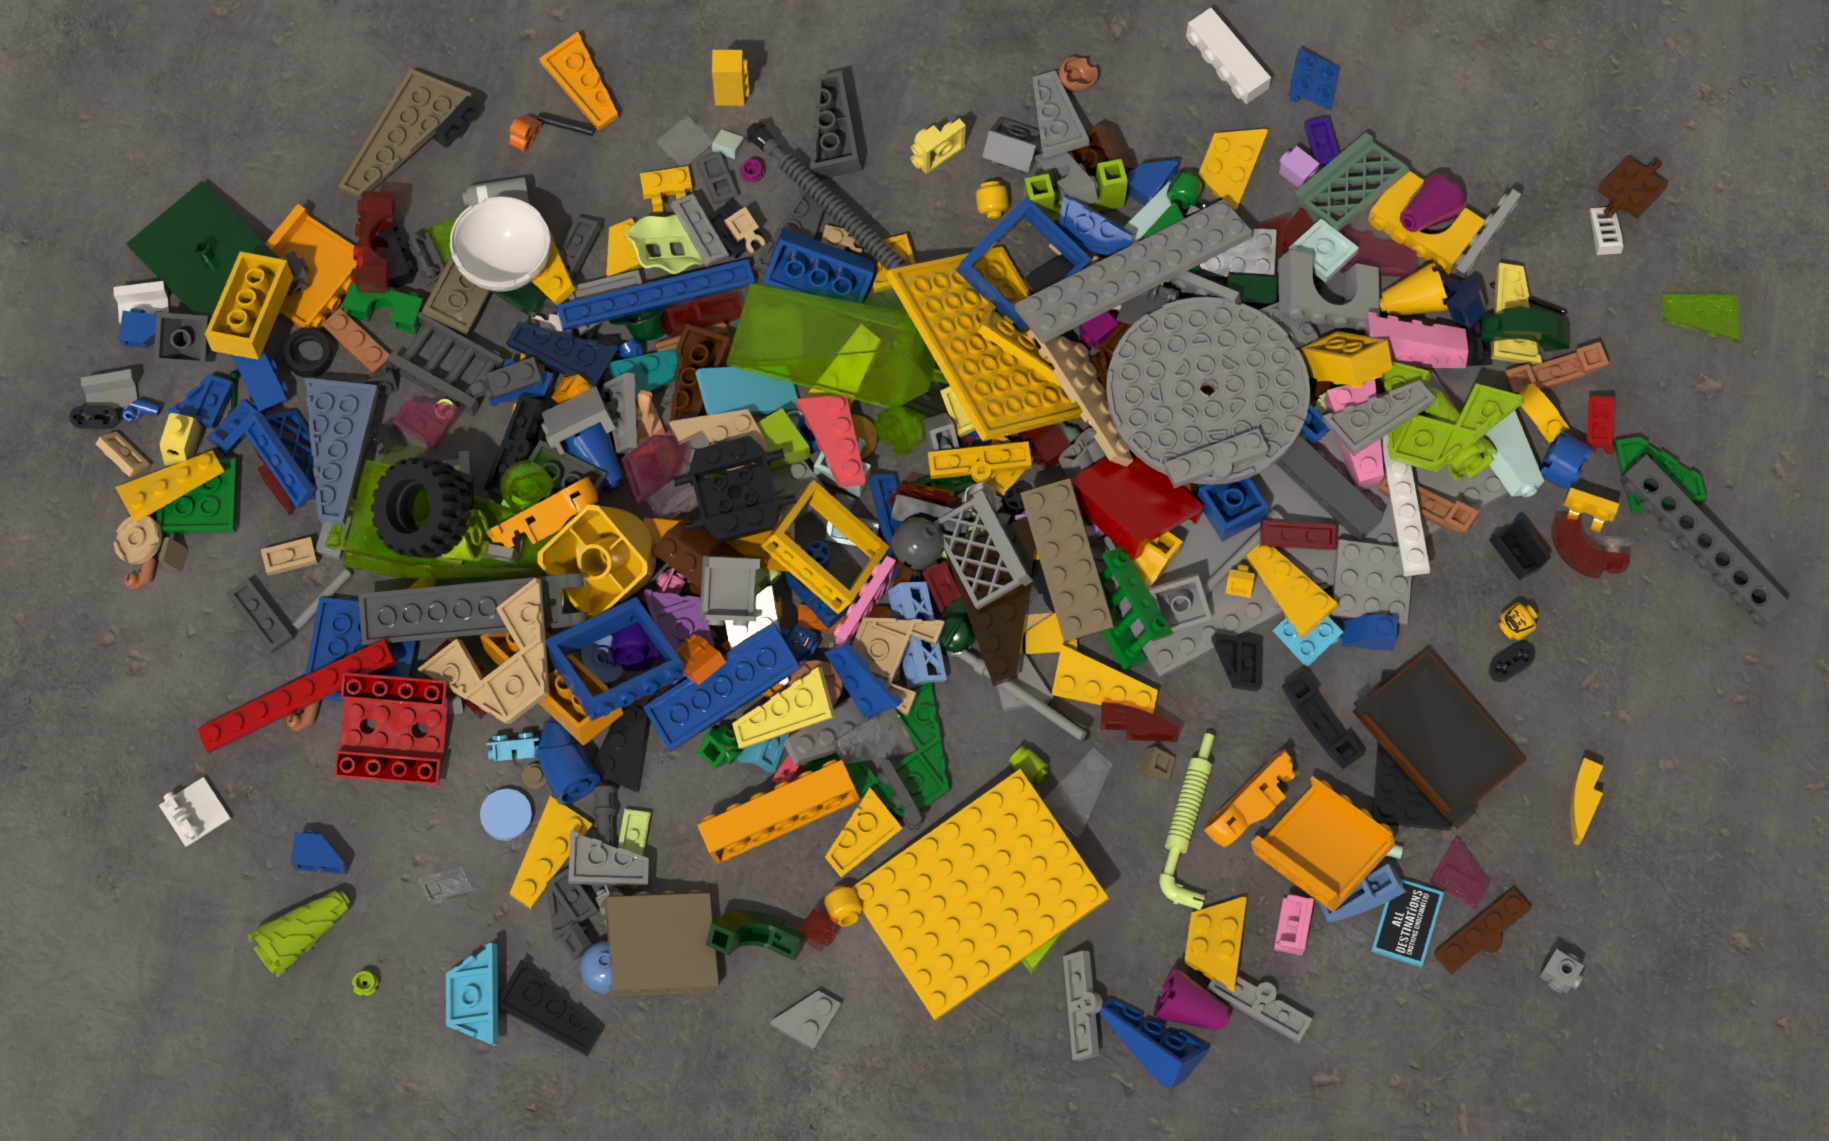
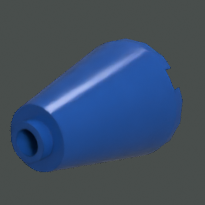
M601 422L566 438L561 443L564 452L607 473L602 491L607 489L609 492H612L622 485L620 481L624 476L610 435L606 433Z

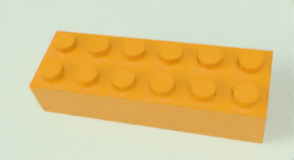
M545 629V640L548 639V638H550V637H553V636ZM510 632L480 636L486 654L498 666L520 651ZM572 654L565 656L593 697L610 690ZM547 658L549 695L538 703L584 746L623 715L622 708H618L610 712L606 717L604 715L591 722Z
M832 760L825 763L822 769L814 773L813 771H807L801 774L798 780L794 782H783L775 786L774 791L767 794L762 792L752 796L750 801L745 804L737 803L731 805L726 809L725 813L718 816L716 814L709 815L697 826L711 857L718 865L858 802L860 799L843 761L837 762V760Z

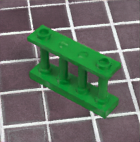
M1122 547L1102 554L1103 559L1108 565L1100 573L1103 585L1114 575L1120 586L1111 597L1104 587L1116 628L1102 632L1123 670L1140 666L1147 660L1141 649L1150 640L1156 641L1169 637L1173 634V631ZM1127 597L1133 609L1122 618L1116 606ZM1139 618L1146 630L1135 640L1129 627Z

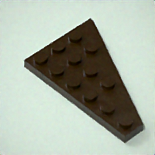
M1028 518L1004 527L1030 576L1033 577L1036 545ZM989 533L977 535L974 542L986 544ZM956 543L953 550L954 555L964 557L968 544ZM973 546L969 559L980 561L984 548ZM945 550L993 687L1018 678L1031 583L1026 586L1021 584L977 610ZM989 550L985 563L997 565L1000 557L999 552ZM967 563L964 574L967 577L975 578L979 565ZM984 567L980 580L992 582L995 569ZM1000 571L997 584L1004 586L1013 581L1010 573ZM978 584L975 593L978 600L988 595L990 586Z

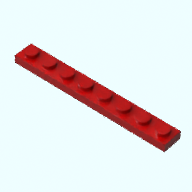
M385 639L380 640L197 728L206 752L211 753L341 691L343 672L374 675L395 665L396 662Z

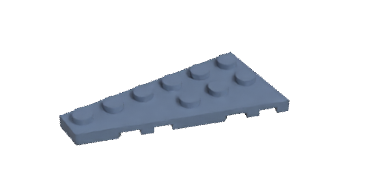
M304 378L309 411L311 451L314 461L313 471L316 481L318 519L320 523L345 526L379 389L377 385Z

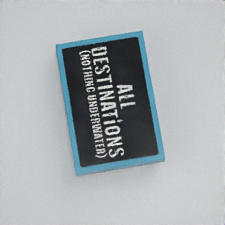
M1400 879L1406 892L1385 903L1371 952L1422 968L1444 892Z

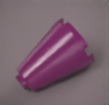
M1434 174L1427 177L1401 212L1400 222L1402 226L1410 232H1417L1458 217L1461 209L1464 207L1463 193L1456 182L1451 183L1446 179L1448 176L1444 174Z
M1173 969L1162 986L1164 991L1161 997H1157L1153 1016L1161 1020L1218 1031L1221 1027L1225 1028L1231 1016L1228 1013V1006L1184 972Z

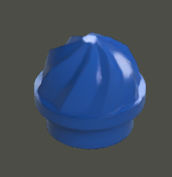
M634 337L619 346L620 357L628 359L642 356V343H638Z

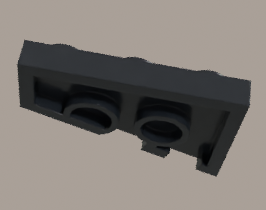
M630 704L621 707L623 715L611 724L593 766L600 777L638 793L647 713L645 710Z

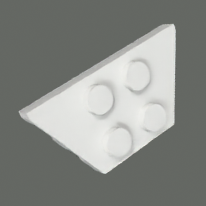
M772 585L767 586L754 596L753 615L757 616L756 622L749 621V626H734L733 621H725L730 651L773 623L776 624L780 631ZM789 677L779 683L789 684Z

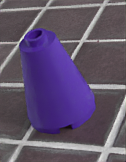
M630 597L626 599L624 602H627L635 597ZM637 598L647 611L645 603L639 598ZM639 622L612 634L608 660L614 667L616 663L622 665V670L639 671L650 668L651 662L656 660L657 663L659 661V650Z

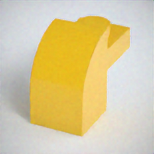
M1531 383L1518 393V395H1522L1524 398V403L1519 408L1533 422L1549 444L1554 441L1560 431L1565 432L1569 429V426L1560 416L1556 407L1535 384Z

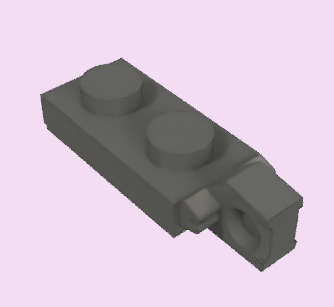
M534 357L486 373V375L481 376L482 381L471 385L470 389L474 398L487 395L488 399H497L537 385L543 381Z

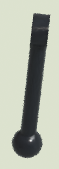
M1049 701L1047 703V706L1075 724L1057 707L1056 702ZM1084 729V731L1086 732V736L1083 739L1084 741L1088 740L1090 736L1089 731L1086 729Z

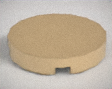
M130 516L119 525L116 531L118 534L116 539H114L113 545L115 553L123 561L133 565L142 564L150 560L157 553L162 541L161 527L150 516H146L136 523Z

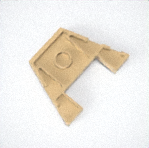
M748 409L669 422L670 428L680 445L702 434L705 435L710 445L750 435L764 451H771ZM751 463L724 471L725 473H730L741 468L753 467L755 464Z
M863 617L852 647L869 664L868 670L877 679L881 677L887 683L885 686L894 697L897 694L904 702L895 708L908 716L917 694L914 691L892 684L911 636L937 645L945 622L942 620L922 621V619L896 620L895 618Z

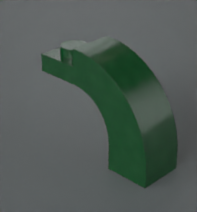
M1504 308L1503 313L1482 316V340L1484 342L1508 339H1525L1538 343L1545 352L1569 349L1570 326L1562 317L1548 311L1533 308Z
M734 911L723 914L711 922L706 946L728 956L742 946H760L794 961L799 956L804 934L785 926V919L775 915L756 911Z

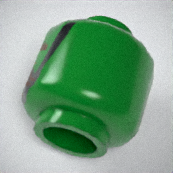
M1192 172L1177 173L1171 179L1167 189V198L1171 204L1175 202L1179 209L1185 210L1190 207V204L1195 205L1202 190V183Z

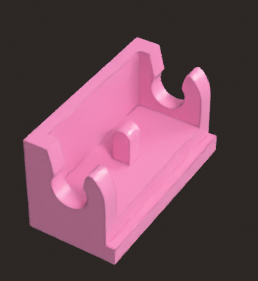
M1287 895V898H1283L1274 950L1303 955L1313 907V898Z

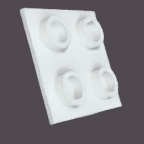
M204 777L175 795L173 792L167 793L163 797L165 801L159 805L185 847L231 819Z

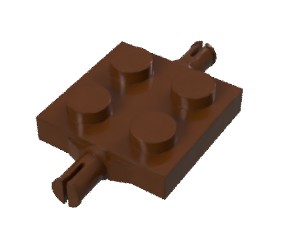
M1628 156L1611 173L1598 189V192L1608 198L1611 203L1603 211L1605 216L1608 215V218H1612L1618 210H1622L1638 219L1667 189L1668 183L1655 175V172L1662 166L1660 161L1657 162L1658 159H1653L1645 167Z

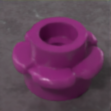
M748 159L740 167L741 177L746 182H757L762 178L764 167L758 160Z

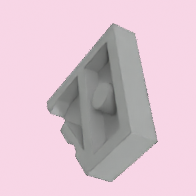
M818 990L773 1019L770 1026L815 1051L841 1008V1003Z

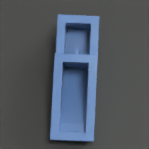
M1387 864L1368 875L1334 913L1320 902L1318 903L1327 921L1330 923L1376 908L1402 895L1406 890L1396 870Z

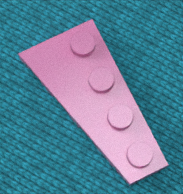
M886 556L882 564L879 562L876 564L871 574L873 576L871 582H865L860 590L859 596L861 597L857 603L853 602L850 605L846 614L848 616L845 623L840 622L834 632V636H836L835 646L852 641L861 624L859 620L863 619V617L868 618L874 603L878 604L884 589H888L892 584L896 560Z

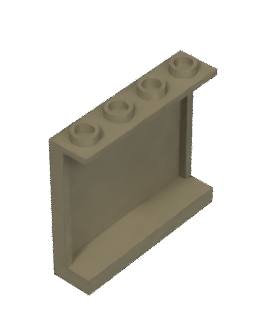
M700 890L687 891L685 894L665 891L661 892L660 895L638 892L634 896L612 893L603 900L601 908H605L612 981L608 986L609 997L713 993L719 986L715 949L706 946L712 922L710 893L701 894Z

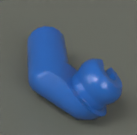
M137 399L123 409L122 416L129 422L136 420L144 414L158 417L161 405Z

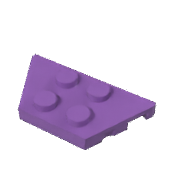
M652 590L643 591L652 620L672 648H677L684 642V639L689 638L693 634L696 636L700 635L707 640L709 645L715 648L708 622L700 618V597H684L673 593L652 592ZM683 678L674 681L673 685L678 684Z

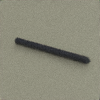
M1489 283L1490 287L1495 289L1496 283ZM1530 295L1528 297V302L1563 315L1568 313L1565 308Z

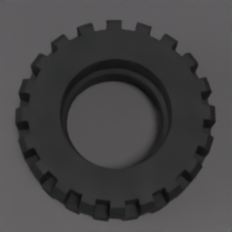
M413 457L407 460L402 459L396 462L395 466L391 465L385 471L386 476L380 477L377 482L379 484L378 489L374 490L372 496L375 497L374 504H371V512H374L372 522L374 527L378 528L376 533L380 540H384V545L395 553L410 557L437 558L442 554L452 551V546H457L462 540L461 535L466 533L469 527L467 526V521L471 519L472 512H469V505H472L471 497L467 494L469 488L466 482H462L463 476L459 471H455L454 467L450 464L437 460ZM425 487L429 495L430 510L426 522L418 529L414 521L413 506L418 493Z

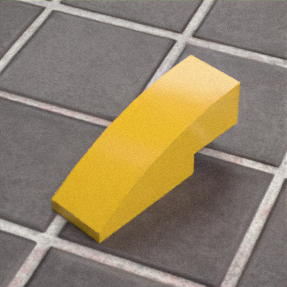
M1584 758L1579 766L1573 784L1570 803L1572 837L1574 844L1578 846L1584 838L1603 795L1602 792L1594 789L1603 766L1587 758Z

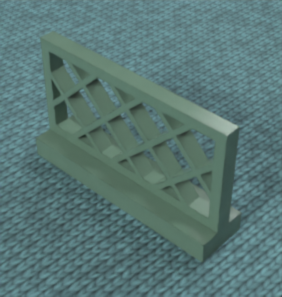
M1365 132L1295 191L1298 207L1304 212L1307 210L1311 211L1339 231L1409 172V168L1375 144L1373 137ZM1374 153L1381 157V161L1367 162V159ZM1396 167L1398 169L1394 174H1384V168ZM1381 168V175L1367 176V169ZM1363 169V176L1349 177V174L1354 170ZM1367 182H1380V186L1376 189H1366ZM1363 183V190L1349 191V184ZM1345 184V191L1332 192L1336 185ZM1363 196V200L1359 204H1349V197ZM1345 198V205L1331 206V199ZM1321 199H1328V206L1317 207L1314 204ZM1331 212H1345V215L1336 221L1331 217Z

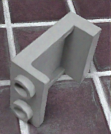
M596 386L542 412L545 422L541 426L546 434L545 437L551 449L557 448L560 455L565 453L561 441L588 427L601 422L606 433L616 429L608 408Z
M703 556L700 618L708 620V625H723V620L733 621L734 626H749V621L756 622L757 616L753 615L756 569L760 570V559Z

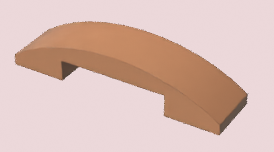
M1601 342L1578 348L1573 354L1531 367L1530 364L1507 370L1505 374L1512 392L1518 394L1531 383L1535 384L1542 391L1578 380L1609 366V362Z
M1385 477L1378 490L1390 499L1387 479ZM1415 484L1420 517L1424 520L1452 531L1467 533L1480 514L1478 510L1464 503L1456 501L1454 504Z

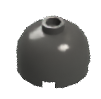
M912 517L902 522L894 530L891 546L899 561L902 563L906 561L912 565L910 568L914 570H924L930 567L941 554L944 539L938 526L931 520L924 517Z

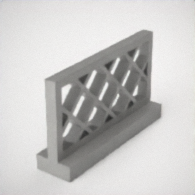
M982 490L973 494L974 498L933 522L941 532L940 527L948 522L957 523L953 536L943 534L942 532L944 539L943 547L977 610L1021 584L1026 586L1033 582L993 504ZM975 507L978 513L975 523L963 521L965 513ZM961 525L973 527L969 540L958 538ZM978 529L988 531L989 536L986 544L974 542ZM956 542L968 544L964 557L954 555L953 550ZM973 546L984 548L980 561L969 559ZM989 550L999 552L1000 557L997 565L985 563ZM967 563L979 565L975 578L967 577L964 574ZM984 567L995 569L992 582L980 580ZM1000 571L1010 573L1013 581L1004 586L997 584ZM978 584L990 586L988 595L978 600L975 595Z

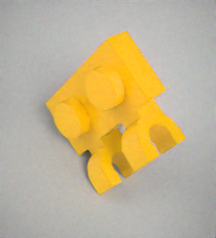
M689 166L640 173L644 199L651 198L654 214L664 213L661 197L676 195V200L685 197L686 193L693 192Z
M1570 487L1563 506L1570 509L1566 518L1567 522L1576 524L1579 513L1584 512L1594 517L1590 529L1600 532L1604 521H1613L1619 504Z

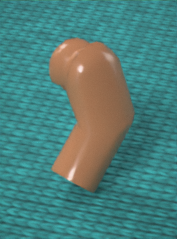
M151 558L142 563L140 572L127 574L124 578L125 585L130 589L138 590L150 583L156 560Z
M318 701L305 707L304 712L299 715H290L287 718V726L293 731H301L315 722L320 702Z

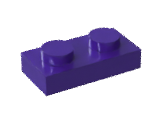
M1329 117L1304 122L1312 157L1320 163L1319 168L1325 167L1339 155Z

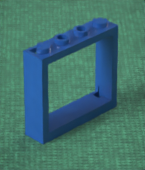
M1027 197L960 262L955 270L988 302L991 301L1000 314L1011 318L1014 321L1012 325L1020 333L1026 327L1029 328V326L1016 312L1015 307L985 280L973 266L1023 217L1075 266L1063 279L1087 268L1086 266L1091 261V258Z
M637 597L546 639L547 658L591 722L604 715L606 717L610 712L623 706H628L633 701L645 695H651L656 690L668 684H674V681L683 678L682 660ZM639 622L666 660V663L593 697L565 656Z

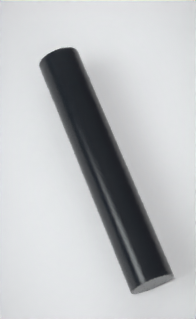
M539 113L537 120L544 124L593 136L595 132V127L544 113Z

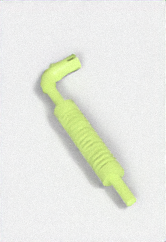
M1209 733L1204 734L1198 758L1190 759L1188 771L1183 782L1184 785H1182L1181 794L1179 795V803H1177L1176 812H1174L1173 821L1171 822L1172 826H1170L1169 835L1165 842V847L1170 852L1164 872L1160 874L1159 880L1162 892L1168 899L1173 901V904L1177 905L1179 903L1197 910H1201L1205 895L1182 888L1183 885L1175 883L1173 875L1180 853L1187 852L1189 840L1191 839L1200 804L1205 793L1204 790L1209 779L1208 776L1212 768V764L1207 760L1214 735Z

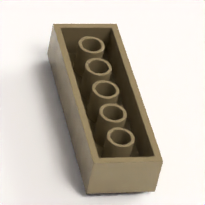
M1068 478L1020 493L1064 642L1068 643L1115 629L1116 627L1072 480Z

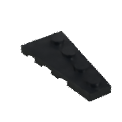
M522 959L520 960L498 998V1009L588 1057L601 1035L600 1031L568 1004L559 993L555 992Z

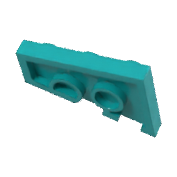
M675 348L610 362L609 368L613 379L624 373L635 374V382L637 384L635 401H637V396L641 390L652 392L676 380L674 378V371L677 369L678 356L676 355Z

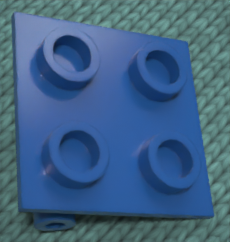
M1299 48L1288 92L1290 100L1298 102L1300 98H1304L1331 110L1340 66Z

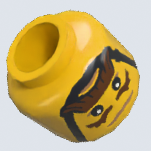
M1515 603L1500 614L1501 622L1498 625L1509 640L1514 638L1520 641L1536 630L1537 624L1535 619L1538 616L1530 605L1525 607L1521 603Z

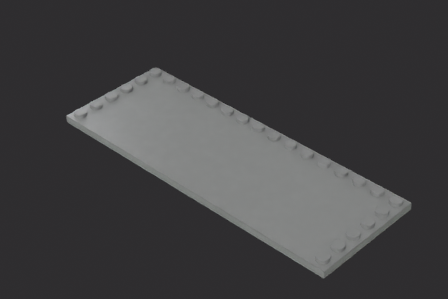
M1427 369L1430 371L1431 378L1426 387L1430 386L1442 391L1456 408L1432 369ZM1331 430L1317 443L1308 441V444L1315 450L1319 449L1324 453L1327 461L1333 467H1339L1345 474V478L1352 484L1336 436ZM1383 462V470H1384L1383 479H1384V478L1386 477V473H1385L1384 462ZM1276 464L1250 477L1269 506L1268 513L1271 510H1275L1285 521L1337 524L1336 547L1339 539L1359 542ZM1411 465L1414 484L1454 504L1456 501H1459L1476 510H1480L1509 494L1490 466L1470 479L1466 474L1460 475L1464 481H1456L1449 474L1447 465L1439 472ZM1379 486L1362 490L1365 497L1370 501L1373 500L1378 503L1384 514L1381 522L1360 542L1399 547L1390 499L1378 490ZM1203 511L1198 523L1194 524L1188 519L1171 529L1169 532L1183 541L1181 550L1154 586L1197 573L1203 585L1260 529V523L1223 542ZM1421 518L1424 539L1444 529ZM1108 536L1099 540L1096 544H1091L1099 573L1108 566L1102 554L1115 550L1117 546ZM1274 547L1323 591L1333 588L1336 550ZM1246 557L1239 564L1249 566L1248 573L1255 574L1251 598L1225 593L1228 581L1227 575L1206 596L1212 620L1173 631L1171 636L1163 639L1150 640L1141 649L1158 679L1214 651L1215 647L1211 640V636L1214 633L1240 637L1284 613L1280 606L1275 603L1271 593L1263 585L1246 560ZM1114 575L1103 585L1110 597L1120 588ZM1127 597L1116 606L1122 618L1133 609ZM1139 618L1129 627L1135 640L1146 630Z

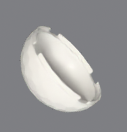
M491 197L477 205L469 206L457 218L451 231L450 250L457 269L471 283L491 291L504 292L527 285L545 267L550 254L551 237L548 226L541 214L530 204L516 198Z

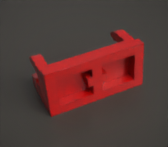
M1589 396L1587 444L1593 449V453H1596L1597 448H1603L1606 454H1614L1616 408L1614 397Z

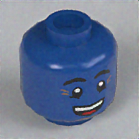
M795 624L792 629L786 627L782 634L799 662L805 660V658L809 660L819 644L816 641V633L801 624Z

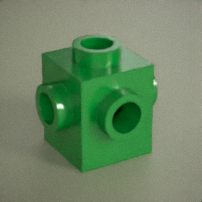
M726 726L717 730H710L703 738L704 742L697 751L714 769L726 763L732 764L740 755L735 732Z

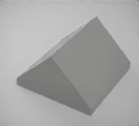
M1198 573L1149 588L1152 598L1172 631L1212 620Z

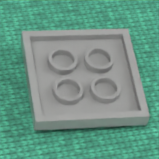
M1340 539L1337 541L1332 598L1338 603V608L1330 614L1331 617L1353 619L1367 615L1398 617L1397 625L1406 626L1408 624L1412 575L1404 576L1399 547Z

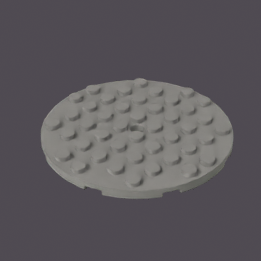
M1196 297L1177 300L1163 305L1161 309L1149 315H1144L1127 330L1113 352L1107 374V405L1110 417L1119 436L1139 459L1167 475L1164 468L1165 462L1259 428L1269 449L1267 455L1232 466L1231 475L1226 480H1217L1212 475L1191 482L1196 484L1212 485L1237 482L1257 475L1274 465L1290 450L1303 428L1310 401V384L1306 365L1300 351L1295 348L1288 338V334L1276 322L1260 311L1242 303L1241 305L1231 302L1223 304L1224 299ZM1209 385L1214 388L1215 392L1208 396V394L1202 392L1201 388L1203 386Z

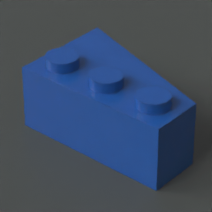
M266 344L259 360L231 355L257 410L261 413L287 402L286 395L289 394L284 381L278 382L275 372L278 371V368L273 358L267 359L264 352L267 349Z

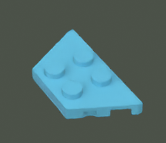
M488 943L485 945L486 949L476 956L471 955L460 966L454 967L446 973V1026L497 1046V944Z

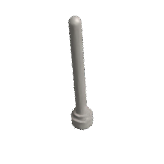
M1271 510L1265 517V520L1285 521L1275 510ZM1260 529L1202 585L1205 597L1229 574L1230 569L1233 570L1260 543Z

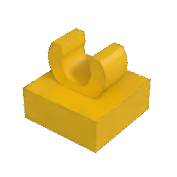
M1239 564L1238 570H1229L1225 593L1251 598L1255 574L1248 573L1249 566Z

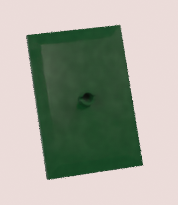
M203 181L198 183L126 243L127 247L160 281H164L165 286L193 314L208 316L207 327L239 252L280 259Z

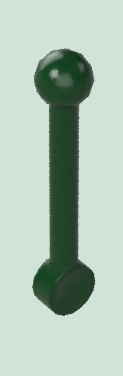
M235 370L230 372L229 375L234 387L231 392V411H229L228 415L236 408L239 373Z

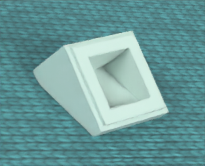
M721 129L712 143V152H721V155L736 159L744 137Z

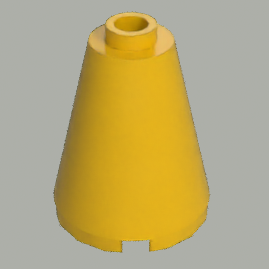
M1435 262L1381 293L1382 298L1379 299L1381 312H1387L1390 316L1447 311V304H1443L1447 296L1438 271L1433 272V269H1436Z

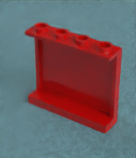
M1129 450L1133 461L1127 467L1109 461L1107 457L1070 479L1073 482L1082 514L1120 548L1123 547L1124 551L1135 560L1142 556L1146 544L1188 519L1194 524L1198 523L1204 505L1182 486L1174 488L1167 475L1153 469Z

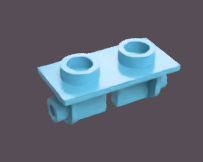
M534 732L518 733L517 738H508V734L493 735L492 740H488L486 743L487 745H492L493 748L488 749L489 760L494 759V762L512 760V750L516 749L518 759L536 758L535 750L538 749L539 745H535V741H539L540 735L534 736Z

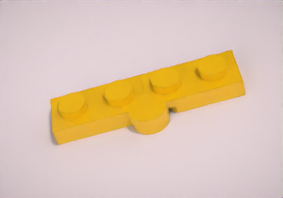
M1029 441L928 452L931 479L971 475L975 482L985 483L990 479L991 473L1032 468Z

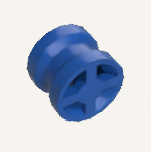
M822 541L810 542L805 552L826 569L830 564V549L828 545Z

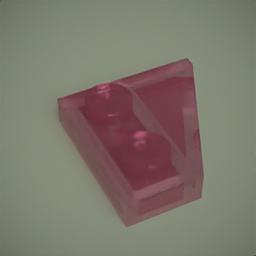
M405 401L394 418L393 423L432 449H436L461 408L455 405Z
M1456 838L1430 881L1433 885L1474 909L1477 908L1490 885L1461 842Z

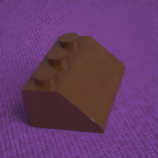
M689 515L669 529L652 552L701 589L703 556H745L726 542L718 544L705 531H702V528L686 532L684 521L694 519Z

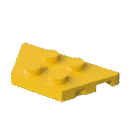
M1267 129L1214 133L1197 178L1205 187L1210 188L1212 194L1218 199H1224L1236 213L1267 137Z
M1247 897L1237 898L1192 912L1185 953V964L1201 971L1204 976L1211 980L1216 979L1227 986L1228 990L1234 992Z

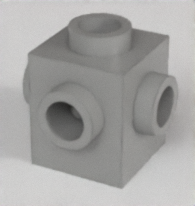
M1556 949L1539 977L1547 981L1548 986L1559 993L1563 991L1567 994L1571 987L1577 989L1584 978V975L1580 974L1584 965L1580 964V960L1570 953L1564 954Z

